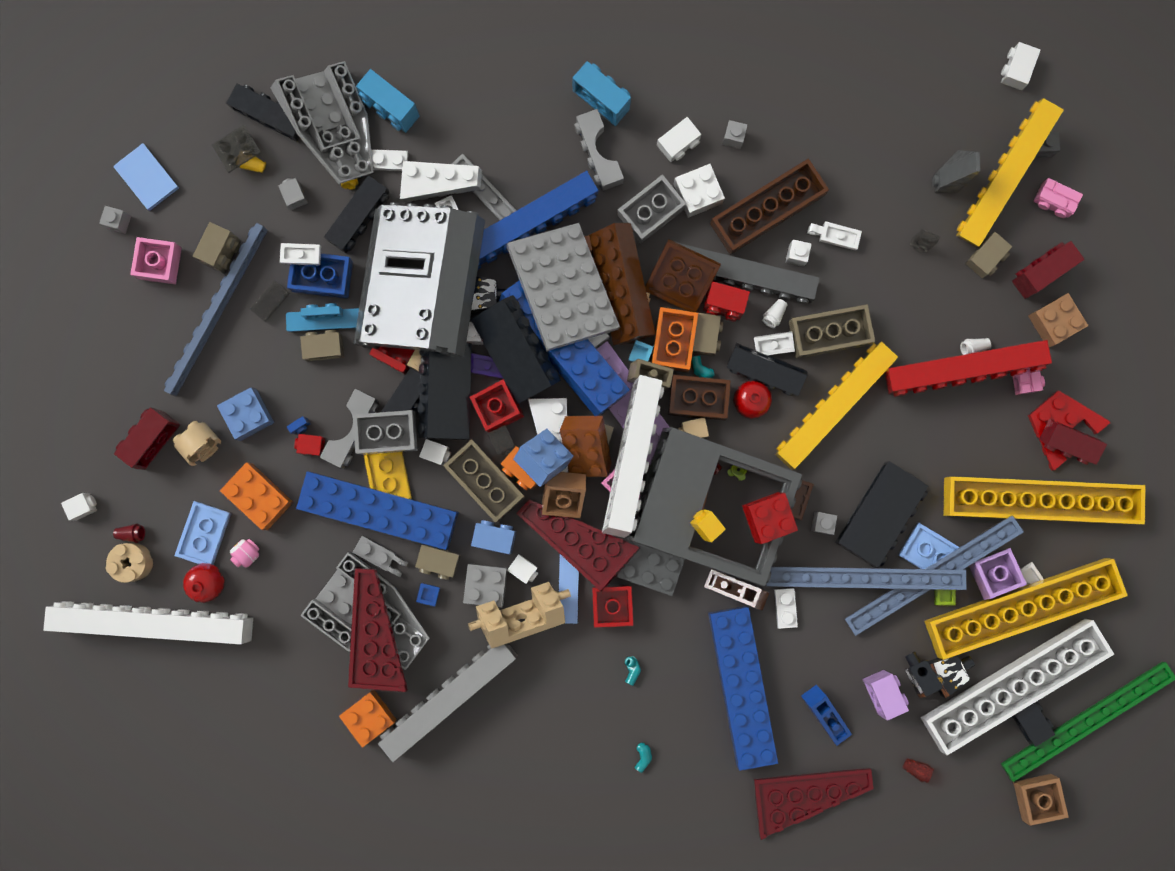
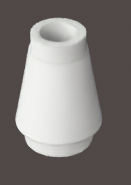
M778 299L763 314L762 321L764 324L771 328L778 326L788 306L787 303Z
M989 338L965 339L964 342H961L960 349L963 355L991 349V341Z

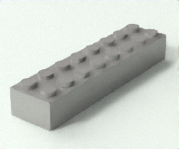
M507 643L491 649L490 645H488L487 648L489 650L485 653L483 650L473 657L471 665L466 663L456 672L458 674L457 677H449L441 685L443 688L440 691L436 688L426 697L428 700L426 703L421 701L411 710L413 714L410 716L405 714L395 723L397 726L395 729L391 726L380 736L382 740L378 745L392 762L397 760L512 663L518 656L512 647Z

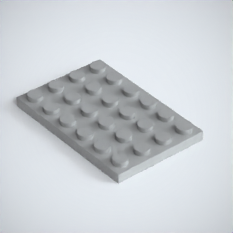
M579 223L507 243L508 252L546 351L619 329V323Z

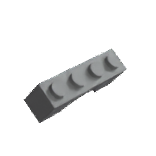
M598 109L576 116L574 127L577 135L581 134L582 136L581 146L584 152H588L589 158H587L590 169L594 168L596 173L594 180L597 187L600 186L602 191L623 184L624 177L618 162L603 158L596 149V141L604 132V125Z
M354 389L346 405L352 417L353 414L376 413L379 407L377 399L357 389ZM354 423L351 431L344 438L335 441L328 440L320 456L321 459L343 469L345 466H349L353 458L351 454L355 449Z

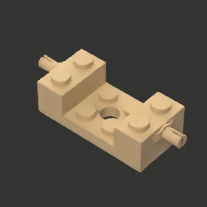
M547 582L532 587V599L502 610H499L494 600L476 606L478 620L468 623L469 629L472 631L481 628L491 649L564 624V608L560 600L571 597L570 591L567 589L557 593L551 584Z

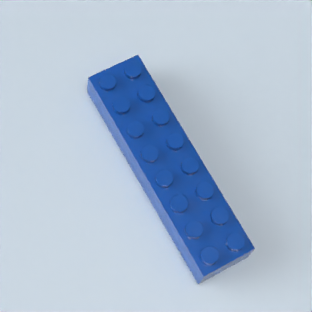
M587 171L581 173L484 229L478 270L483 263L487 262L489 264L495 261L497 255L502 252L504 254L509 253L506 246L507 243L530 237L534 233L541 234L547 230V226L551 224L555 226L563 221L562 218L568 214L571 217L578 213L580 207L584 205L588 207L595 203L599 190Z
M520 280L502 292L499 301L514 295L525 317L528 318L531 328L538 336L541 346L548 354L551 364L594 416L602 415L626 396L630 389L588 339L546 351Z
M308 471L306 472L296 507L298 510L444 550L449 549L459 513Z
M742 606L709 612L708 615L737 768L741 771L778 764L749 607Z

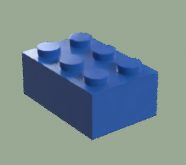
M321 254L320 265L290 264L287 288L291 292L348 299L353 261L350 257Z

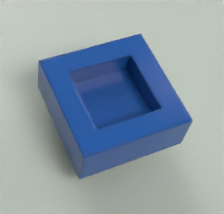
M302 416L288 425L287 428L290 433H297L299 435L304 433L308 429L307 426L311 423L306 417Z
M421 583L416 602L435 607L441 587Z

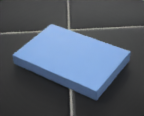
M143 143L113 166L149 211L179 189L177 184Z
M193 501L174 556L197 564L210 563L214 565L232 513Z
M917 522L898 556L920 569H925L959 547Z

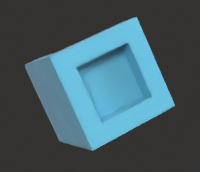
M635 340L628 361L634 362L637 359L649 361L654 346Z

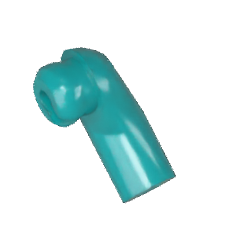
M700 356L692 357L691 361L696 376L703 378L714 377V370L703 366Z
M642 742L637 746L641 759L634 767L640 773H643L652 760L651 748Z

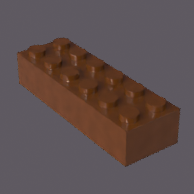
M808 158L713 217L710 225L731 255L823 198L829 189Z
M613 223L590 234L596 268L620 326L618 330L610 332L613 346L632 344L635 340L640 341L656 335L631 223Z

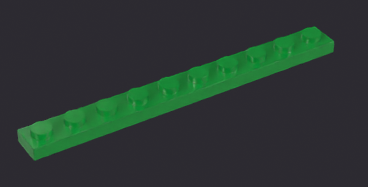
M1162 661L1053 730L1055 735L1036 747L1029 745L1002 762L1001 766L1012 782L1018 780L1173 682L1175 675L1168 664Z

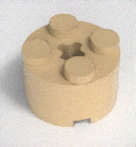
M198 421L190 423L186 431L176 435L173 439L175 449L190 466L197 465L195 462L198 460L201 462L206 461L218 450L217 443L221 444V440L206 423H198Z
M138 543L116 545L110 551L106 560L107 573L113 579L124 583L135 582L145 578L151 572L153 566L150 551Z

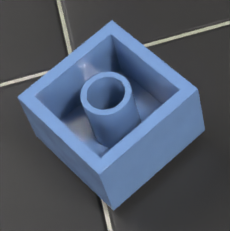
M252 387L217 405L235 440L242 441L274 423L257 389Z
M546 428L519 448L514 461L541 487L566 469L574 456Z
M481 520V523H476L471 546L512 554L517 531H513V526L501 524L500 527H495L494 522Z

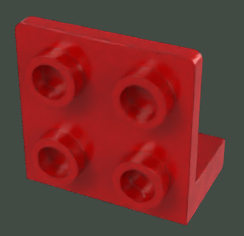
M379 347V349L372 348L369 355L406 375L410 369L407 364L415 350Z

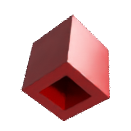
M299 434L294 443V448L297 450L296 453L321 456L325 446V437Z

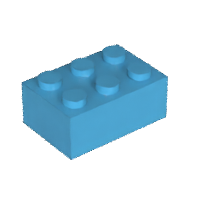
M587 61L573 76V92L592 108L598 109V112L614 126L630 110V93L625 88H619L613 78L602 74L601 69L596 64H590Z
M372 69L356 85L362 103L368 108L373 107L376 109L377 115L385 120L387 118L390 120V124L397 131L402 130L406 133L420 117L415 103Z

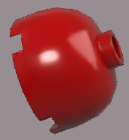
M747 381L737 388L734 393L733 402L740 415L745 418L755 419L763 416L770 409L772 396L768 387L762 382Z
M201 563L192 567L186 573L183 579V588L191 600L205 603L214 600L222 593L224 577L221 576L216 566L210 563Z

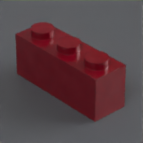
M1049 419L1039 438L1040 441L1045 443V448L1054 452L1056 449L1061 450V454L1069 458L1076 456L1078 461L1086 465L1089 462L1097 465L1107 446L1105 442L1051 419Z

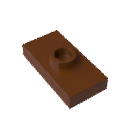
M802 480L799 490L796 491V502L791 509L793 517L798 520L803 519L814 485Z

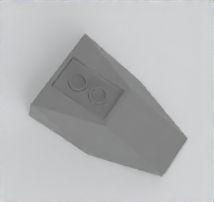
M345 61L328 65L324 71L295 79L294 75L275 80L270 88L296 133L338 184L373 173L368 115Z
M347 552L336 567L337 571L316 599H313L300 615L349 652L351 646L355 568L372 569L352 552ZM378 574L402 669L407 670L430 637L397 589Z

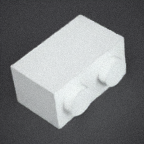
M1021 42L1014 48L1011 47L1007 55L1009 59L1008 64H1005L1001 72L1003 76L1001 83L1023 90L1030 81L1040 49Z
M686 117L657 140V146L670 162L673 160L678 161L685 155L687 149H693L700 143L701 133L690 119Z

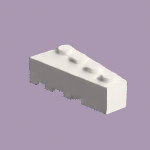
M403 161L400 200L408 203L437 196L442 197L454 193L481 190L482 170L479 166Z
M567 398L528 399L537 435L547 428L562 443L560 428L565 416H567ZM568 466L562 472H568Z

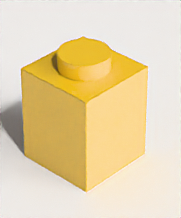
M709 510L698 511L690 522L702 539L711 543L726 530L713 512Z

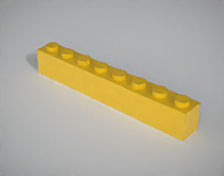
M1044 98L1039 100V102H1034L1029 110L1031 115L1028 119L1025 118L1019 126L1020 133L1011 139L1008 145L1010 146L1007 154L1003 153L1000 157L998 169L996 171L993 170L987 180L990 182L986 188L982 187L977 197L979 200L976 204L970 206L967 211L969 216L966 221L962 220L957 228L959 232L956 236L975 247H980L1064 109Z
M882 341L877 345L873 343L866 351L868 355L864 359L860 357L854 363L856 368L852 372L847 371L841 377L843 382L839 386L835 384L829 390L828 394L830 396L826 400L822 398L816 404L817 410L813 414L809 412L803 418L804 424L800 428L796 426L790 432L791 438L787 442L783 440L776 448L778 452L775 455L791 470H794L898 358Z

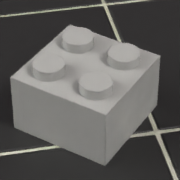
M468 564L463 603L482 605L494 600L498 607H503L508 568Z

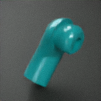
M631 656L625 659V665L629 670L625 682L634 686L641 668L638 660Z

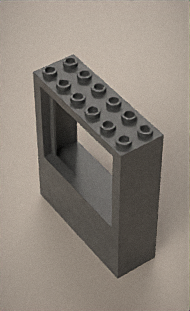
M673 427L663 428L645 479L644 490L640 494L641 506L639 512L636 511L635 519H637L636 529L625 539L765 586L771 578L770 570L772 564L777 560L776 552L778 546L782 544L784 536L764 543L756 567L752 568L690 546L695 531L690 522L694 519V515L702 510L718 460L782 482L783 485L780 492L786 493L791 509L796 502V491L799 490L802 484V474Z

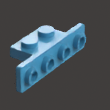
M335 303L325 304V307H318V305L314 304L306 305V308H301V312L286 313V330L288 332L356 328L359 308L342 309Z

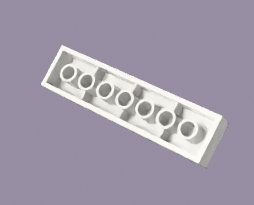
M639 375L632 385L602 533L625 538L636 529L637 519H635L636 511L639 512L641 500L638 499L640 492H643L645 481L642 480L643 475L647 473L649 462L646 460L647 455L651 454L653 443H650V440L656 431L657 425L654 424V420L660 412L658 401L659 398H662L664 387H661L663 380Z

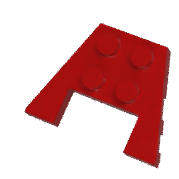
M1056 391L1028 415L1037 438H1040L1049 419L1074 428L1083 420L1094 434H1098L1110 424L1109 420L1061 391ZM1040 441L1050 469L1052 471L1056 470L1067 458L1058 449L1054 452L1045 448V443Z

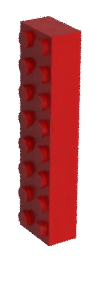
M1048 340L888 368L884 373L888 394H894V397L906 395L908 391L912 390L913 394L925 392L929 387H932L933 390L947 387V384H952V387L960 386L967 383L968 380H971V383H977L986 380V377H991V380L1000 379L1007 376L1006 374L1008 373L1011 376H1017L1026 373V370H1030V373L1039 372L1047 369L1046 366L1051 364L1052 360Z

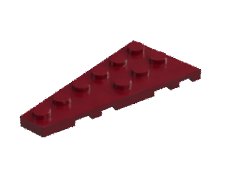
M530 499L516 513L601 592L640 550V547L602 533L601 530L571 517L542 515V505Z
M355 568L348 687L407 692L408 689L377 570Z
M871 768L754 779L760 840L767 838V836L775 832L778 833L786 827L820 814L830 807H835L841 802L850 798L853 799L874 789Z

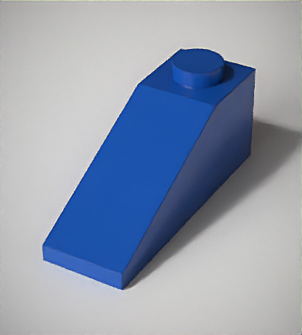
M817 684L801 695L836 746L852 735L828 697Z

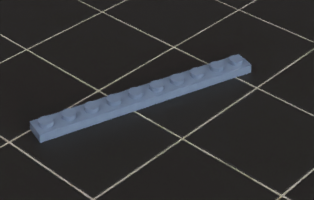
M256 223L255 226L250 228L248 239L240 246L239 255L236 260L232 261L228 275L222 279L220 283L221 288L218 293L213 295L210 308L203 313L200 326H197L193 331L194 337L183 350L184 355L181 360L176 362L173 375L166 380L165 392L177 396L268 231L262 225Z
M1013 515L925 569L963 570L1022 534L1023 530ZM891 589L844 619L856 636L931 589Z
M771 567V578L767 583V586L966 590V570Z

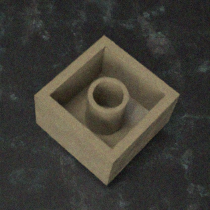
M209 222L193 257L204 265L224 274L230 268L234 253H237L240 248V239L231 231Z

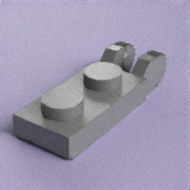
M361 536L352 552L398 577H401L402 572L390 566L392 561L394 560L402 566H407L408 564L407 561L396 556V553L365 536Z

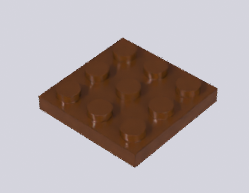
M668 239L645 285L646 292L689 312H696L721 263Z

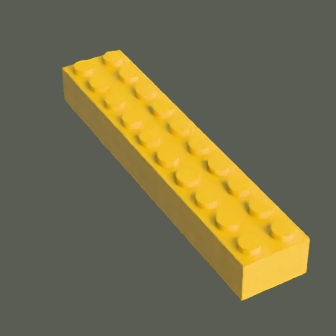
M945 477L943 516L1006 519L1013 515L1015 519L1145 524V485Z
M1104 558L1014 589L994 598L982 600L924 620L937 658L944 660L1128 595L1115 560Z

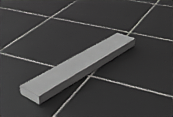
M461 154L452 163L454 165L474 166L464 154ZM482 174L481 190L472 192L499 220L517 211Z

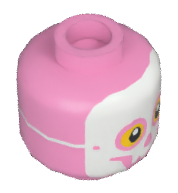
M242 539L230 550L232 556L230 560L238 568L240 566L247 568L259 557V548L250 539Z

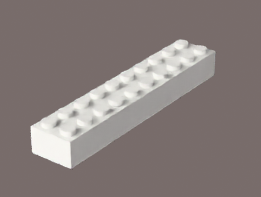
M62 601L54 602L53 606L46 607L43 631L244 644L252 640L253 618L247 617L248 614L243 613L228 616L227 612H216L209 615V611L190 613V610L178 609V611L173 610L170 612L169 608H158L151 611V607L132 608V606L120 605L119 607L112 604H74V602Z
M1083 619L920 718L940 752L949 755L1113 656L1114 653L1094 620Z

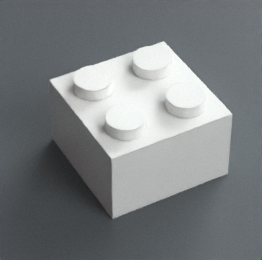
M711 164L678 176L674 180V187L677 193L686 203L685 212L688 218L719 206L724 202L725 197Z

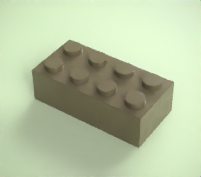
M868 304L796 317L789 321L790 332L792 331L796 359L869 346L875 342Z
M472 439L443 465L495 523L499 522L525 498L519 489Z

